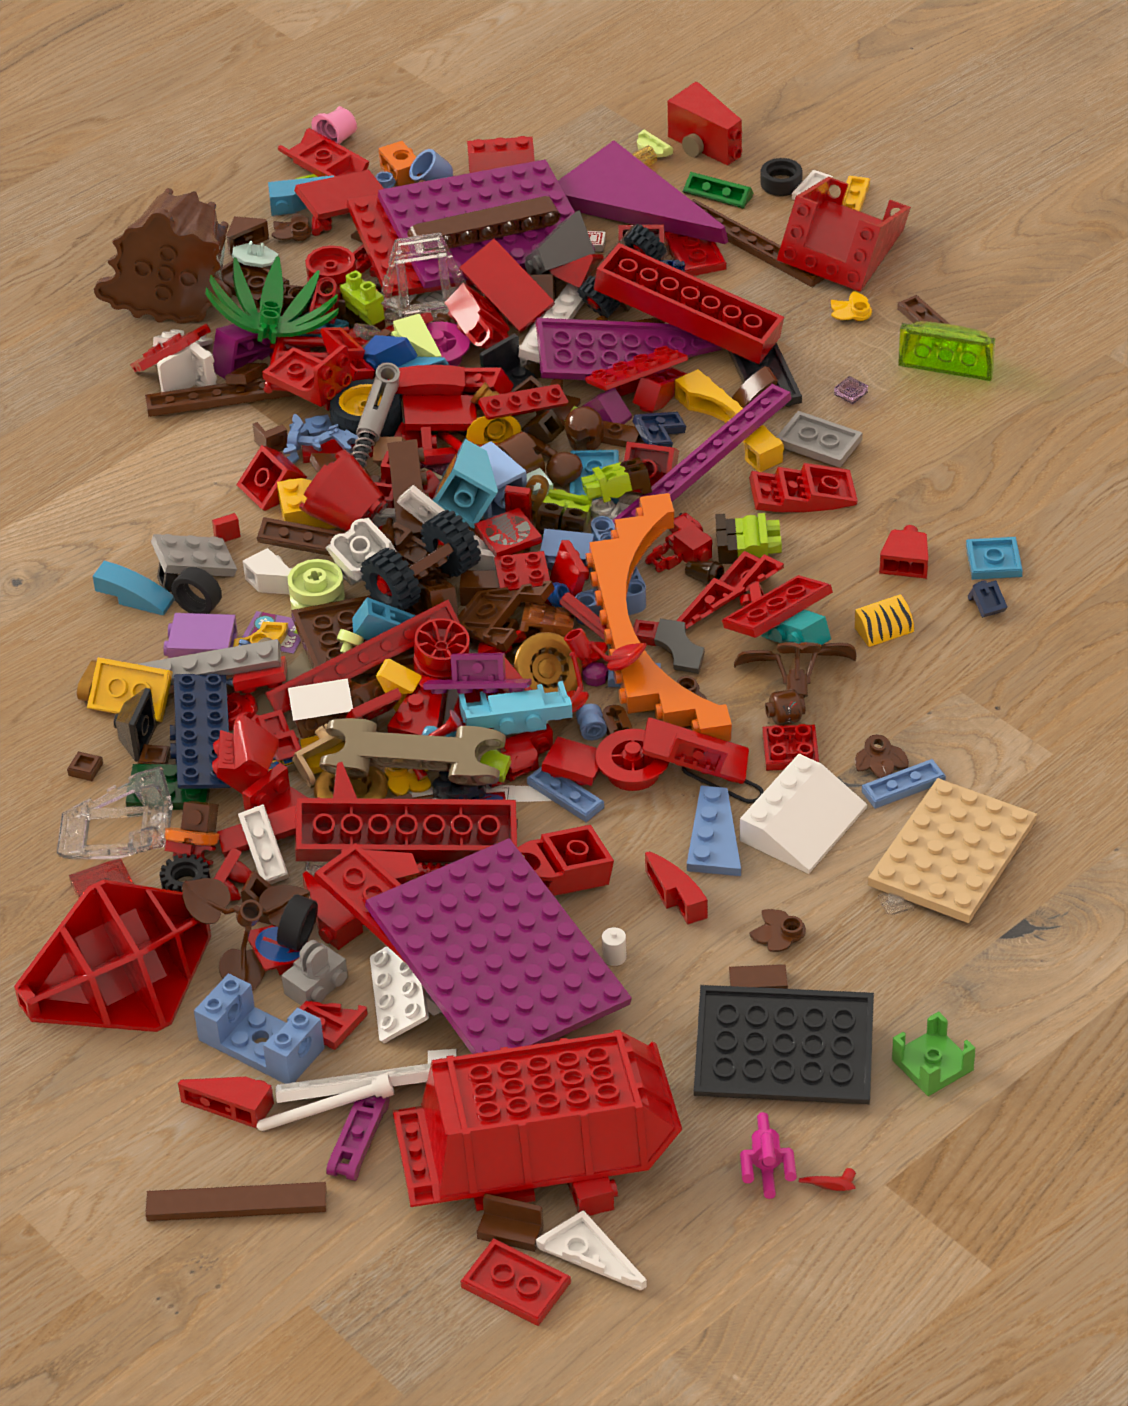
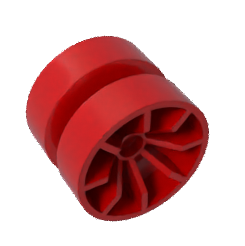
M436 618L423 623L415 633L414 672L440 680H452L451 655L469 653L470 638L465 627L454 620L446 618Z

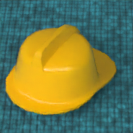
M483 416L472 422L468 428L466 438L475 445L487 444L491 441L499 443L521 432V426L517 419L512 416L491 420Z

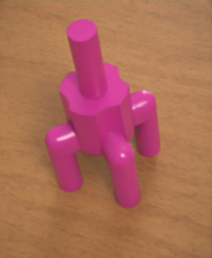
M761 1112L757 1115L758 1130L752 1134V1149L743 1150L740 1153L742 1181L744 1183H752L754 1181V1164L761 1169L764 1197L772 1199L776 1195L773 1169L783 1162L785 1179L787 1181L796 1180L794 1151L791 1148H780L779 1134L775 1130L770 1129L768 1114Z

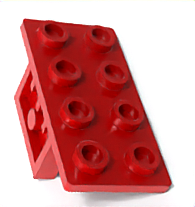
M661 346L654 349V352L648 355H636L633 357L634 360L629 362L621 361L613 364V367L607 370H595L592 372V375L585 377V381L602 390H609L615 387L621 397L636 391L640 378L688 360V356L678 350Z
M649 717L646 722L642 754L671 762L678 766L694 769L704 774L717 776L730 782L744 784L749 748Z

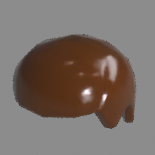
M559 452L548 460L546 474L553 485L555 482L563 487L565 484L574 482L581 476L583 465L577 455L569 452Z

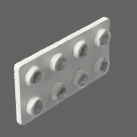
M385 947L370 956L379 1040L382 1043H386L428 1020V1012L433 1016L441 1012L409 966L389 947Z

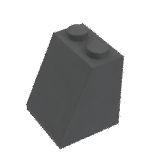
M580 210L562 221L525 257V267L528 274H551L550 270L587 255L595 254Z

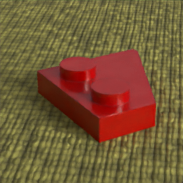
M305 1001L299 1007L321 1019L324 1045L333 1050H336L368 1015L367 1007L358 1005V1009L355 1010L342 1009L341 1004L338 1003L322 1004L320 1002Z

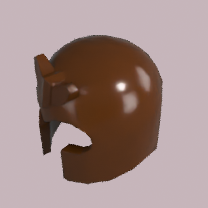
M581 406L569 412L565 419L564 427L570 446L575 451L577 450L576 441L572 437L578 441L587 437H594L591 441L586 442L587 450L597 449L604 438V424L601 415L594 408L588 406Z

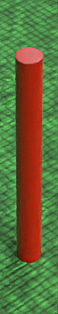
M447 431L437 432L440 439L455 450H459L462 445L461 441Z

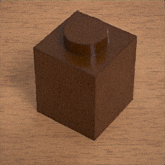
M198 801L184 802L181 829L199 832L216 831L219 804Z

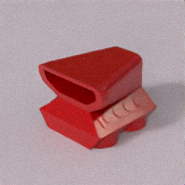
M239 716L234 722V734L220 730L219 739L213 743V749L218 756L212 762V768L217 775L216 777L242 794L243 791L268 773L279 747V739L248 717Z

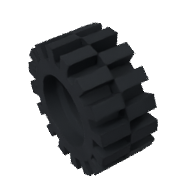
M182 854L183 858H179L178 855L173 856L174 861L168 859L165 861L166 865L161 867L160 881L162 889L182 892L184 882L177 881L178 879L186 876L194 877L191 880L210 878L207 862H204L202 857L197 859L195 854H191L190 858H188L187 854Z

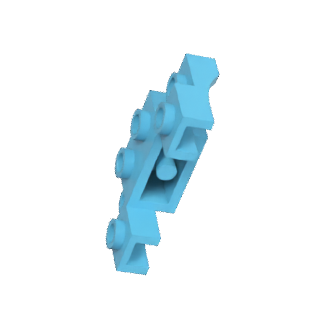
M563 681L558 682V692L545 693L542 684L537 685V690L489 695L488 701L486 694L480 692L479 702L466 703L464 693L459 694V708L463 723L466 726L492 728L504 735L546 729V721L572 718V703L566 693Z

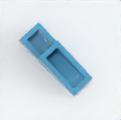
M105 560L93 575L95 591L118 597L120 605L164 616L175 600L170 592L147 577Z

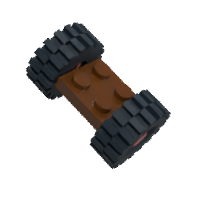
M449 510L442 511L426 521L421 526L423 528L421 529V534L423 535L421 539L426 544L424 547L426 552L430 554L409 567V563L406 560H402V555L396 554L395 550H389V548H384L364 560L361 564L360 572L363 573L361 578L366 582L364 586L366 590L370 591V597L405 611L421 599L419 594L421 593V588L417 586L419 584L418 580L438 567L439 569L442 568L443 573L446 575L449 573L450 577H458L477 565L478 561L481 560L479 556L481 549L477 548L479 542L474 539L473 536L475 534L473 530H469L468 523L463 522L460 515L456 516L454 511L449 512Z

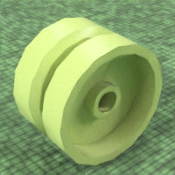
M306 560L291 569L287 577L292 610L345 600L342 570L337 564L329 560Z

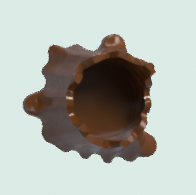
M167 188L164 193L157 196L139 219L128 226L122 235L113 239V245L117 249V254L108 260V264L115 270V275L100 278L94 287V294L99 300L110 303L113 309L129 310L135 318H141L143 315L148 314L153 316L157 322H163L167 319L174 320L178 324L199 322L205 318L207 309L213 307V304L205 294L206 287L219 300L211 286L210 274L224 292L232 298V291L224 283L222 276L226 233L229 225L225 221H222L221 224L218 223L215 211L216 204L211 201L207 204L199 201L195 191L174 196L172 195L173 190Z

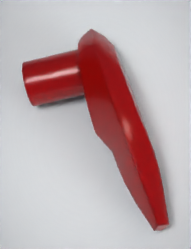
M846 1168L842 1176H809L799 1178L798 1182L812 1184L827 1190L848 1191L856 1189L852 1183L856 1172L852 1168Z

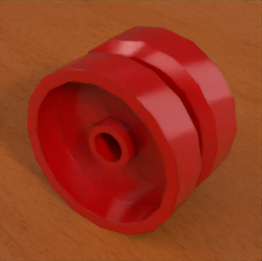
M330 245L317 248L308 254L305 260L307 282L316 271L320 270L318 281L324 277L333 278L339 289L341 285L346 283V275L356 271L354 254L342 246Z

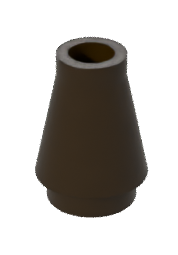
M688 561L685 567V574L709 584L713 578L719 580L723 576L724 567L717 561Z

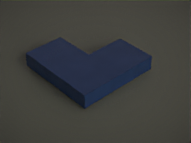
M678 412L636 414L632 421L645 444L665 447L673 446V442L668 434L685 433L687 427Z

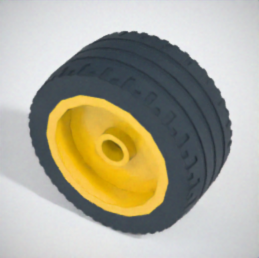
M374 379L352 381L330 400L331 426L338 424L339 429L343 431L348 430L356 435V430ZM395 393L380 437H394L402 422V406L399 394ZM383 395L380 396L377 406H379Z

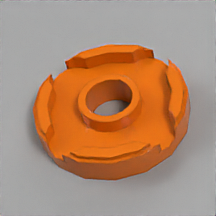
M165 828L166 840L173 842L214 846L219 840V834L214 832Z

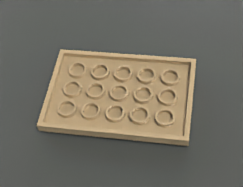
M937 778L869 875L867 885L970 923L1035 824L1037 813Z

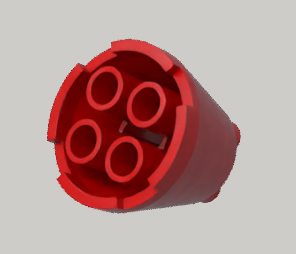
M344 449L336 453L335 458L337 460L335 462L332 461L327 466L324 465L313 478L303 494L307 499L305 503L302 502L299 505V508L307 515L347 532L351 529L352 523L358 519L369 518L372 521L377 513L381 514L384 511L388 502L385 501L384 494L356 458Z

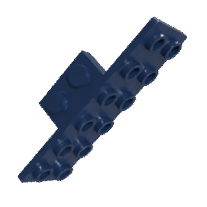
M175 674V725H170V741L175 740V743H170V759H176L177 787L179 789L231 788V786L216 777L217 775L212 768V762L218 758L213 749V743L219 739L220 730L229 732L226 675Z

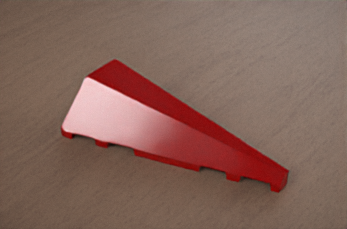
M744 551L719 580L716 578L711 580L676 621L685 622L686 629L748 591L750 584L761 583L783 569L784 563L765 554L758 558Z

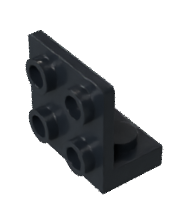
M515 333L480 353L481 368H502L513 383L512 389L531 375L536 379L535 374L520 365V357H518L519 336Z

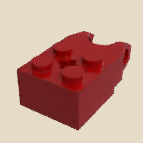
M465 283L445 301L446 306L450 310L448 312L449 316L458 323L456 327L477 347L488 349L509 337L507 332L510 328L498 310L488 299Z
M591 824L541 834V839L527 841L517 847L553 896L609 885L614 859Z

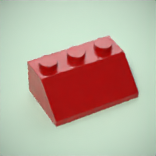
M533 136L467 141L469 173L535 161Z

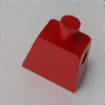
M906 525L903 530H891L880 553L879 574L927 579V534L918 532L917 527L914 525Z

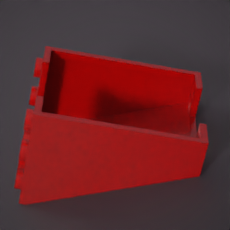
M828 176L795 197L777 260L861 292L903 232L911 207L890 199L883 220L844 206L843 202L849 184ZM831 185H837L840 188L841 193L839 197L830 195L829 188ZM893 208L900 209L898 212L891 216V210Z

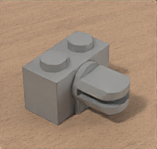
M316 940L307 942L300 950V958L293 962L294 966L282 974L284 994L299 1005H302L305 1001H323L326 995L336 987L341 986L348 978L346 959Z

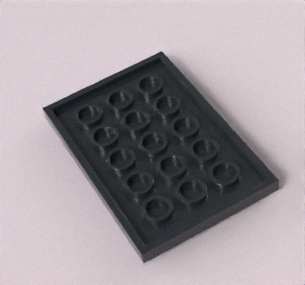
M700 985L694 1096L870 1104L874 993Z

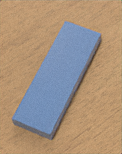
M931 759L862 785V793L874 809L929 789L937 778L946 780V775L935 761Z
M541 767L527 777V785L584 822L589 821L604 809L603 800L570 779L553 777L549 773L541 771Z

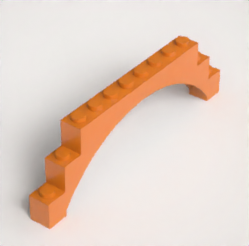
M669 493L640 497V506L636 508V517L615 519V530H611V539L589 542V553H585L586 565L588 568H592L590 580L592 587L597 588V591H595L596 605L602 608V610H599L601 625H606L604 637L606 645H611L609 655H612L616 649L622 646L640 643L629 619L626 597L630 580L643 554L663 532L674 528V509ZM645 650L634 663L624 669L614 671L615 683L621 685L619 689L620 703L625 704L627 714L655 710L657 720L661 719L663 722L680 727L691 726L693 731L725 741H731L732 723L727 705L713 703L681 686L657 666Z

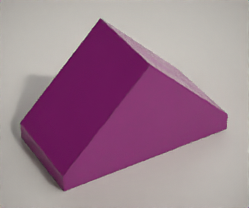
M615 387L598 394L582 405L594 408L601 415L603 421L625 424L632 419V414Z

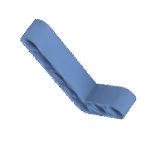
M606 516L594 518L591 521V533L594 534L595 541L611 539V530H615L613 521ZM637 567L630 580L626 597L628 615L642 612L646 608V585ZM597 588L578 593L576 598L599 616V610H602V608L596 605L595 591H597ZM576 618V621H577L578 623H580V624H582V625H585V624H583L580 620H578V619Z

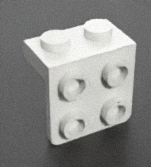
M194 342L176 354L160 360L157 364L161 392L188 389L195 385L198 387L215 385L217 377L213 368L214 358L212 354Z

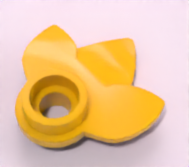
M853 291L850 294L849 301L831 300V308L834 311L831 313V316L838 320L855 319L856 321H864L872 315V308L868 303V299L858 292Z
M384 768L385 776L389 779L388 788L397 796L405 795L409 790L421 793L431 788L429 778L427 777L418 782L412 769Z

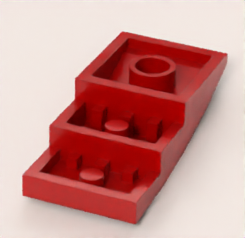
M804 463L801 470L778 467L775 474L751 471L749 476L756 510L815 512L855 506L858 503L849 469Z

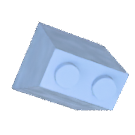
M492 441L481 446V448L488 453L498 492L483 514L484 520L506 512V485L526 487L527 484L526 470Z

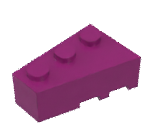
M235 324L216 328L212 354L215 374L225 379L227 374L247 363H253L257 359L262 361L270 353H273L274 348L271 349L269 345L271 340L265 338L260 342L258 341L257 333L244 330Z

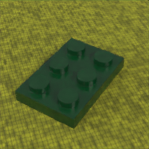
M133 764L126 797L127 810H183L184 802L198 801L208 803L210 788L179 789L177 787V764Z

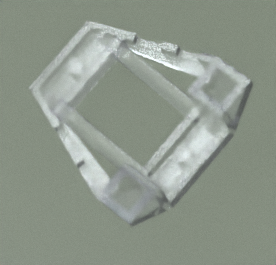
M441 232L395 239L388 261L389 267L382 281L383 287L381 292H379L384 296V301L381 304L384 308L385 322L392 325L393 321L426 312H431L433 318L437 317L439 312L447 314L450 310L446 306L445 301L463 283L468 286ZM438 258L443 300L410 305L405 263ZM448 266L456 287H450ZM397 273L399 296L391 297L395 274Z
M161 766L138 772L128 777V783L118 788L116 785H113L106 789L107 794L94 801L89 798L63 812L57 845L59 857L68 859H120L165 847V828L171 827L173 806ZM132 793H135L143 806L101 808ZM143 817L141 829L129 832L128 843L87 845L90 819Z

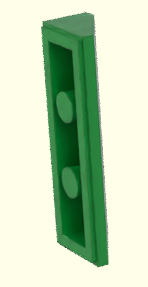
M690 172L683 189V193L744 208L754 194L751 187Z

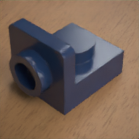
M984 580L974 584L967 596L969 601L975 600L982 618L1004 612L1008 608L996 580L988 583Z

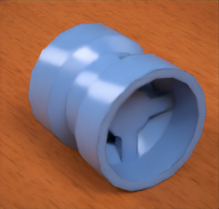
M585 704L577 710L576 719L584 739L598 740L606 734L607 726L603 719L601 708L598 705Z

